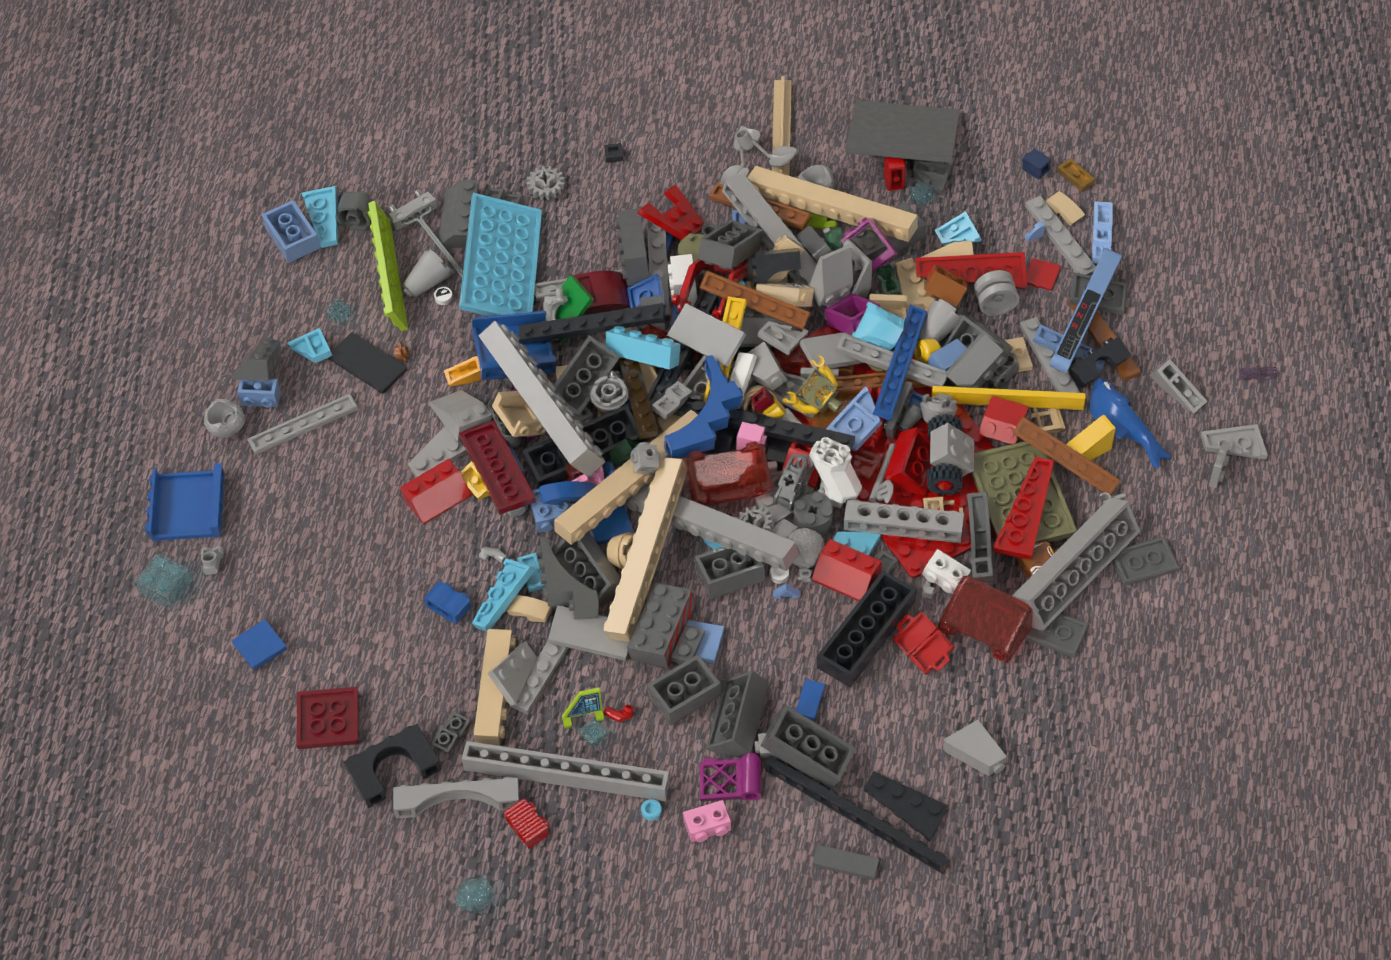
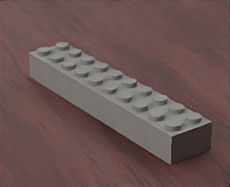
M494 321L479 335L480 339L568 462L589 477L605 463L601 456L603 452L598 446L592 444L593 438L587 432L584 433L582 423L578 419L575 420L573 418L575 414L568 406L565 407L563 397L554 392L556 390L555 386L550 381H546L547 375L542 369L536 367L538 363L532 356H528L527 353L529 351L522 343L518 342L520 338L513 331L511 332L506 325H500Z

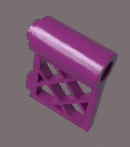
M747 753L741 759L717 760L716 757L704 758V762H699L700 801L729 799L749 801L759 800L762 797L761 758L757 754ZM728 766H736V771L731 776L724 772ZM713 767L717 771L709 778L704 774V768ZM720 774L727 778L721 786L714 782ZM732 782L736 786V792L727 793L724 789ZM710 784L717 789L713 794L705 795V789Z

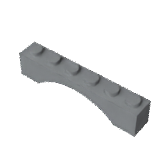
M504 777L503 779L494 780L485 778L481 781L463 780L455 783L445 781L440 784L423 783L416 786L401 785L393 787V810L395 817H417L435 804L454 799L478 800L492 805L498 810H507L520 801L518 778Z

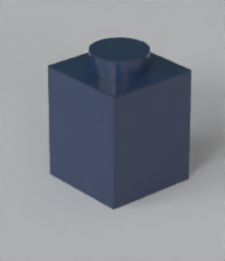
M1034 148L1030 153L1024 155L1022 170L1039 180L1050 170L1051 158Z

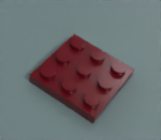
M358 687L297 692V749L359 744Z

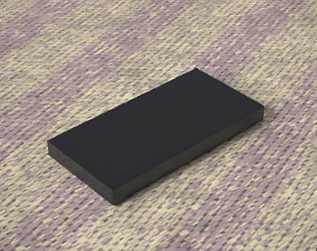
M353 332L331 351L332 356L328 357L330 361L381 394H384L407 371L405 365Z

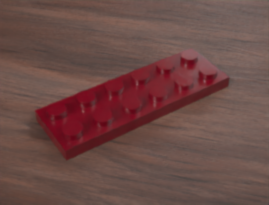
M495 421L459 432V437L499 515L536 502L531 488Z

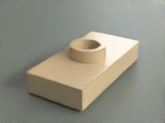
M1024 338L1005 340L1013 347L1011 352L1016 356L1019 363V370L1017 372L1032 370L1033 365Z

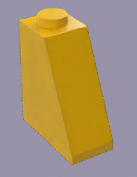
M1102 415L1066 445L1087 459L1092 460L1112 449L1115 427L1105 415Z

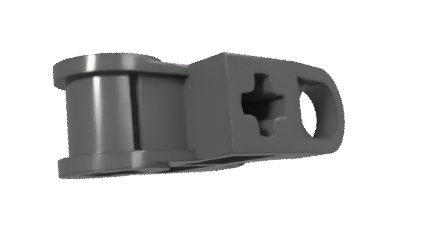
M794 454L790 457L778 483L780 487L773 500L775 505L780 504L787 507L788 511L791 512L794 510V503L799 499L800 494L804 493L814 469L810 456ZM797 457H799V458L796 460L795 464L793 465L794 459L797 458ZM807 459H809L810 461V467L808 469H806Z

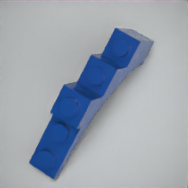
M713 355L705 358L704 369L710 384V394L707 403L699 415L689 424L664 437V449L669 458L682 459L714 449L715 431L728 427V419H730L728 410L741 407L742 389L738 388L735 381L729 382L727 376L722 374L721 365L715 360Z

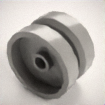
M991 271L978 278L974 284V291L978 298L980 309L986 315L994 316L1008 313L1019 303L1020 297L1015 287L1014 279L1011 273L1007 271Z

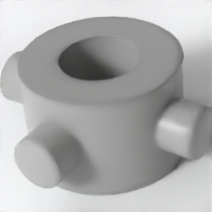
M800 568L798 580L811 582L813 571L808 568Z

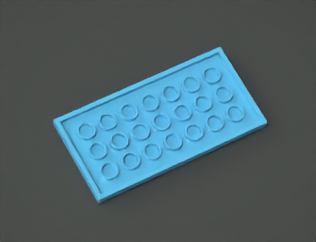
M473 193L460 294V310L485 316L533 312L541 209Z

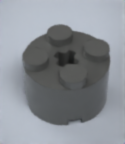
M364 191L344 192L335 215L337 222L343 227L344 225L350 227L349 230L365 231L371 223L368 216V211H370L368 203L373 200L369 198V194Z
M820 492L800 497L794 503V525L801 529L815 530L821 537L825 536L830 531L833 521L831 502Z

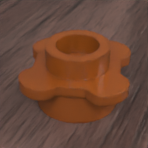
M399 341V345L394 347L397 360H404L406 363L410 352L407 345L404 346L402 341Z

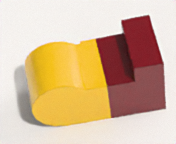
M765 386L751 396L754 408L758 411L760 410L764 415L780 419L786 414L783 405Z

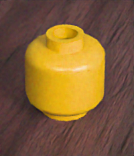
M935 339L919 340L913 353L914 357L926 364L930 355L941 349V346Z

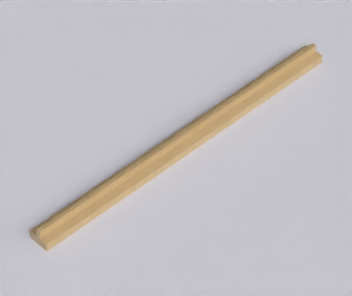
M781 76V80H774L772 152L778 147L790 146L791 80H785V76ZM790 162L781 167L772 166V171L790 176ZM787 274L780 283H787Z

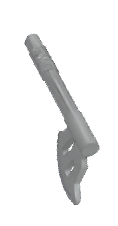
M890 444L878 478L869 497L871 502L885 500L888 504L892 497L894 489L892 482L886 480L883 483L896 446L895 444Z

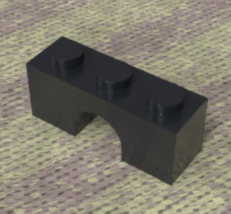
M1112 337L1103 342V347L1099 349L1095 347L1087 353V357L1083 359L1079 357L1072 362L1069 371L1081 388L1100 376L1095 366L1097 361H1106L1114 369L1129 359L1131 354L1119 337L1114 340Z

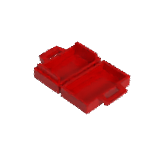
M923 612L919 613L915 618L906 615L896 625L899 633L893 640L925 675L933 669L939 671L950 661L948 654L955 649L954 645ZM909 620H911V622L904 629L901 628Z

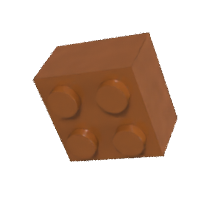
M934 264L924 282V290L928 296L932 298L938 297L957 307L967 290V281Z

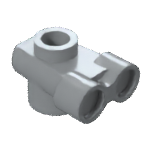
M216 546L212 549L209 547L201 549V560L205 575L218 573L220 560L224 557V548L222 546Z

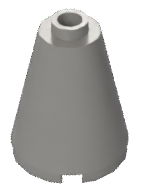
M426 249L403 283V292L409 298L411 296L416 298L453 275L452 271L448 266L444 268V261L436 253Z
M935 298L926 314L918 341L935 339L940 342L954 330L962 315L958 316L955 313L957 309L942 299L937 301Z

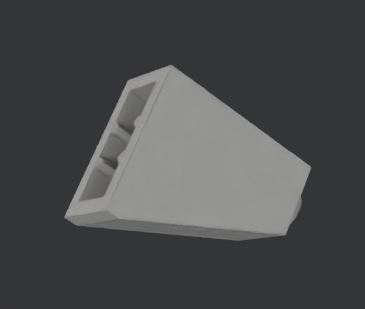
M765 342L748 352V354L757 356L751 374L755 382L773 391L788 381L776 357Z
M979 720L974 721L944 739L943 750L987 776L993 773H1000L1005 768L1007 756Z

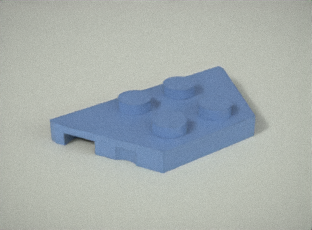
M864 387L826 428L827 430L855 436L852 451H857L882 424L880 417L873 415L875 405L868 388Z

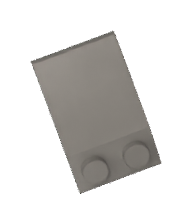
M846 239L843 247L850 245L852 249L853 284L849 295L853 293L866 299L871 289L872 261L855 244Z
M847 245L819 258L809 284L810 287L814 288L813 299L819 307L825 304L829 305L836 299L845 298L849 295L853 284L851 246Z
M462 390L429 402L430 407L457 442L461 441L459 432L489 423L492 419V414L483 402Z

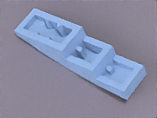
M1094 201L1093 263L1098 264L1105 248L1111 250L1113 203Z

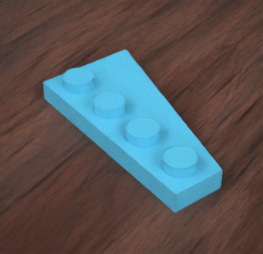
M336 186L303 192L302 196L320 247L338 245V222L335 217L338 209V191Z
M505 559L503 571L498 572L495 586L490 587L487 593L489 596L488 600L482 603L472 622L476 628L487 632L488 629L494 627L497 620L506 611L509 604L534 573L531 566Z

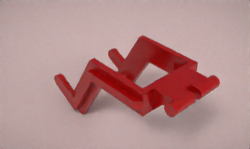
M697 259L689 265L680 294L673 295L672 303L678 308V312H681L685 304L691 306L688 298L695 276L705 268L730 275L729 280L736 283L740 282L748 275V269H746L748 259L730 270L722 269L721 266L716 264H706L703 260ZM722 298L719 308L713 310L712 317L720 321L723 320L727 304L726 299Z

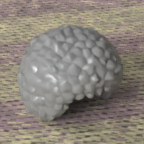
M810 166L798 176V179L827 188H834L833 172L828 166Z
M217 399L207 408L204 415V425L212 435L219 438H229L243 427L245 415L240 405L227 399Z
M799 528L794 530L787 537V539L796 542L799 552L793 564L802 569H810L816 566L819 555L825 547L823 538L812 529Z

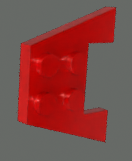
M676 184L664 193L675 206L662 214L652 204L647 203L637 213L680 240L689 234H698L705 225Z

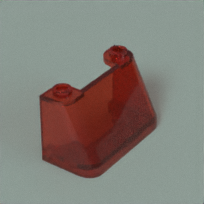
M749 442L746 443V447L742 450L705 455L701 454V451H694L687 457L691 500L704 506L755 498L767 494L773 488L763 443Z
M962 576L939 620L938 630L945 635H954L958 630L991 646V652L995 659L1009 663L1032 629V609L1025 602L970 576Z

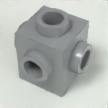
M643 442L639 443L632 450L630 458L633 463L634 473H653L659 468L660 453L657 451V445Z

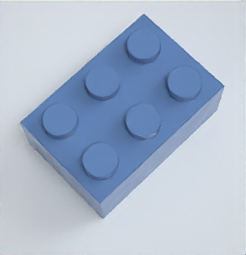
M294 200L261 214L266 231L288 263L320 249L316 232Z

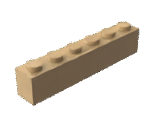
M487 630L474 727V740L476 743L500 746L501 738L505 736V726L502 725L503 720H507V708H505L507 700L488 673L507 657L512 650L516 649V638H513L512 630Z

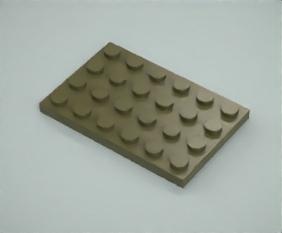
M1027 442L974 453V471L971 472L978 493L987 492L990 523L996 539L1006 522V518L1013 507V503L1020 492V488L1025 481L1034 458L1048 459L1044 453ZM1053 470L1035 543L1069 538L1077 531Z

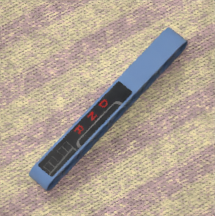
M1105 248L1049 364L1050 367L1067 373L1120 262L1121 254Z

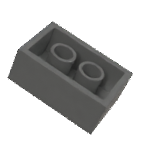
M721 547L694 556L696 572L710 599L765 581L763 563L750 556L741 555L733 549Z
M697 654L648 683L647 690L648 697L671 726L721 696V683Z

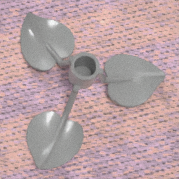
M741 126L735 135L734 148L740 151L742 164L741 166L734 165L729 167L723 173L720 184L724 185L725 180L740 173H743L746 177L749 175V169L744 168L743 150H750L753 145L768 158H771L769 163L773 167H781L790 162L796 155L797 149L790 146H782L774 149L772 154H768L757 143L761 137L760 132Z

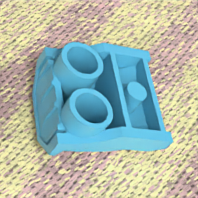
M868 302V307L852 336L890 351L895 347L903 331L904 319Z

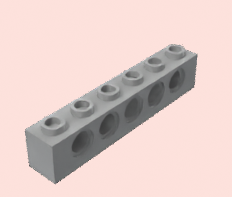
M847 500L844 530L961 543L964 513L924 509L916 506L906 507L897 504L888 505L878 502L870 503L859 500Z

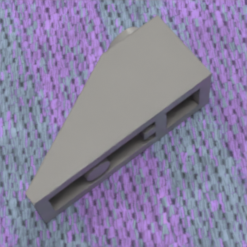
M1170 359L1163 362L1150 374L1152 379L1165 392L1193 414L1207 402Z

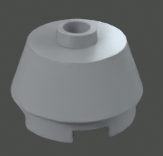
M604 376L595 381L590 396L596 407L601 412L607 414L624 406L628 398V389L620 378L614 379Z
M937 393L935 397H929V394L923 396L920 407L925 422L929 423V420L932 417L936 418L937 415L943 417V414H946L949 417L950 414L954 417L958 406L956 405L957 400H952V396Z

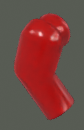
M627 704L622 710L617 711L607 706L603 715L617 722H622L633 717L634 707Z

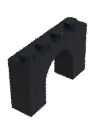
M791 248L754 252V258H751L752 269L756 270V276H753L754 287L757 284H767L768 280L778 272L801 269L799 249Z
M727 427L715 431L714 449L710 450L711 461L729 464L739 430ZM767 436L766 442L769 448L766 462L776 461L777 471H782L792 442Z
M418 724L408 726L402 732L394 736H388L384 741L371 745L365 751L354 754L344 761L347 773L368 808L387 799L384 789L375 775L377 766L385 758L393 755H402L409 758L423 779L441 770L440 761Z

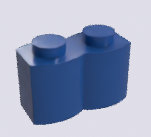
M440 581L424 597L425 605L429 609L442 615L454 624H457L471 608L470 599L465 593L456 592L450 584H444Z

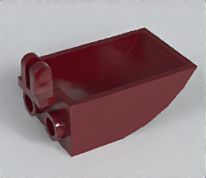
M604 270L574 275L594 298L583 315L630 307L627 293L628 287L626 280L623 279V273Z

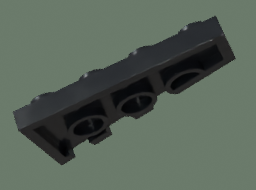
M874 771L864 787V791L884 807L886 806L895 816L904 820L913 830L918 831L929 842H931L948 810V805Z

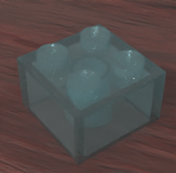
M156 553L134 584L139 595L171 610L193 581L189 568Z

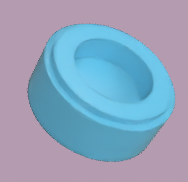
M646 800L641 806V814L646 820H656L662 814V806L657 800Z

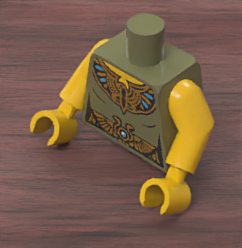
M817 355L820 362L816 364L814 360H811V363L819 368L814 369L796 394L794 392H786L790 395L791 399L789 401L783 398V402L792 403V406L803 414H823L827 408L838 412L842 403L835 399L838 395L837 381L830 368L824 364V358Z

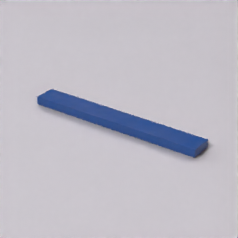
M913 305L909 306L904 320V328L896 343L873 415L891 421L927 314L926 310Z

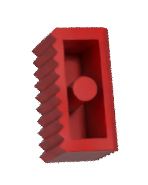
M885 157L884 180L888 191L905 189L906 166L904 158Z
M523 798L503 813L506 822L526 847L530 849L549 836V824L543 816L540 818L537 815V809L532 802L528 803Z

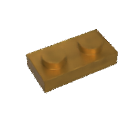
M1071 158L1057 168V172L1081 192L1095 183V178Z

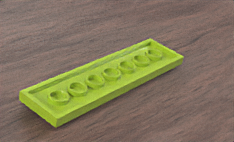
M376 201L368 203L370 210L368 211V216L372 223L370 224V229L374 235L372 242L376 247L374 254L378 261L377 271L381 278L379 279V284L383 291L381 297L385 303L383 310L386 317L392 320L395 327H398L400 331L408 330L391 222Z

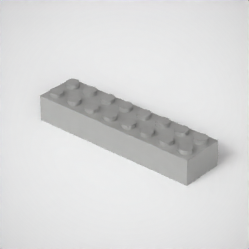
M1110 497L1012 595L1022 619L1028 627L1043 631L1138 535L1140 529L1128 501Z

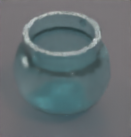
M472 877L458 885L455 900L462 911L465 910L470 914H477L485 910L489 903L494 901V893L485 877Z

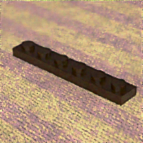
M626 358L619 359V366L624 384L628 389V398L639 438L645 439L659 436L639 362Z

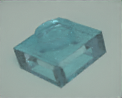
M595 718L579 729V734L591 747L608 736L607 731Z

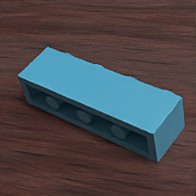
M616 326L614 329L606 331L605 347L622 358L665 369H671L679 365L680 344L675 343L672 339H659L653 334L643 335L637 330L627 331L621 326Z

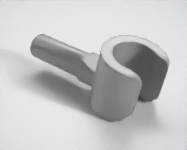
M1104 492L1100 494V500L1109 499L1110 497L1122 499L1126 498V494L1122 493L1111 496L1109 493Z
M926 579L922 596L932 599L935 588L930 587L931 582Z

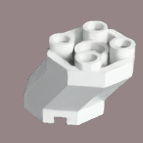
M828 437L822 438L821 441H816L809 456L822 480L820 487L825 489L824 494L826 497L839 503H846L848 499L856 500L861 492L862 485L850 463L852 458L850 448Z

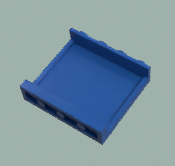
M546 311L472 318V333L481 380L508 377L482 342L479 335L496 321L500 325H506L511 332H515L519 337V325L544 322ZM550 340L523 344L529 351L527 353L528 356H532L538 363L536 365L538 369H542L545 374L556 373L555 355L553 356Z
M215 463L214 470L163 474H158L156 467H153V475L149 477L150 486H152L151 491H148L150 507H147V517L149 518V523H146L145 526L146 534L150 535L152 541L221 537L225 480L222 463Z

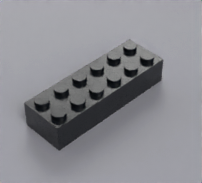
M627 405L582 424L584 426L582 429L584 433L587 432L593 438L592 444L598 446L603 452L601 456L605 462L632 451L639 443L644 442L643 439L639 438L634 417ZM552 438L523 450L524 460L538 488L543 485L565 481L582 473L568 462Z
M882 571L817 655V669L851 688L895 630L896 625L914 605L917 589Z

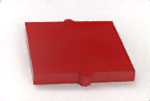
M1032 258L1026 272L1027 284L1035 286V288L1052 291L1061 266L1049 263L1047 260L1042 261Z

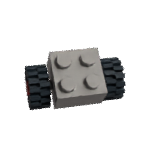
M943 414V417L937 415L936 418L932 417L928 423V438L931 439L930 464L934 466L927 473V488L936 495L941 493V496H944V494L949 496L951 493L956 494L957 491L959 492L962 488V477L974 471V439L963 433V424L961 419L958 420V417L955 416L953 418V415L950 414L949 417L946 414Z

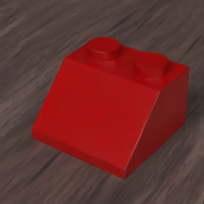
M992 395L983 416L979 435L1009 444L1018 443L1020 438L1012 432L1022 417L1026 418L1029 406Z

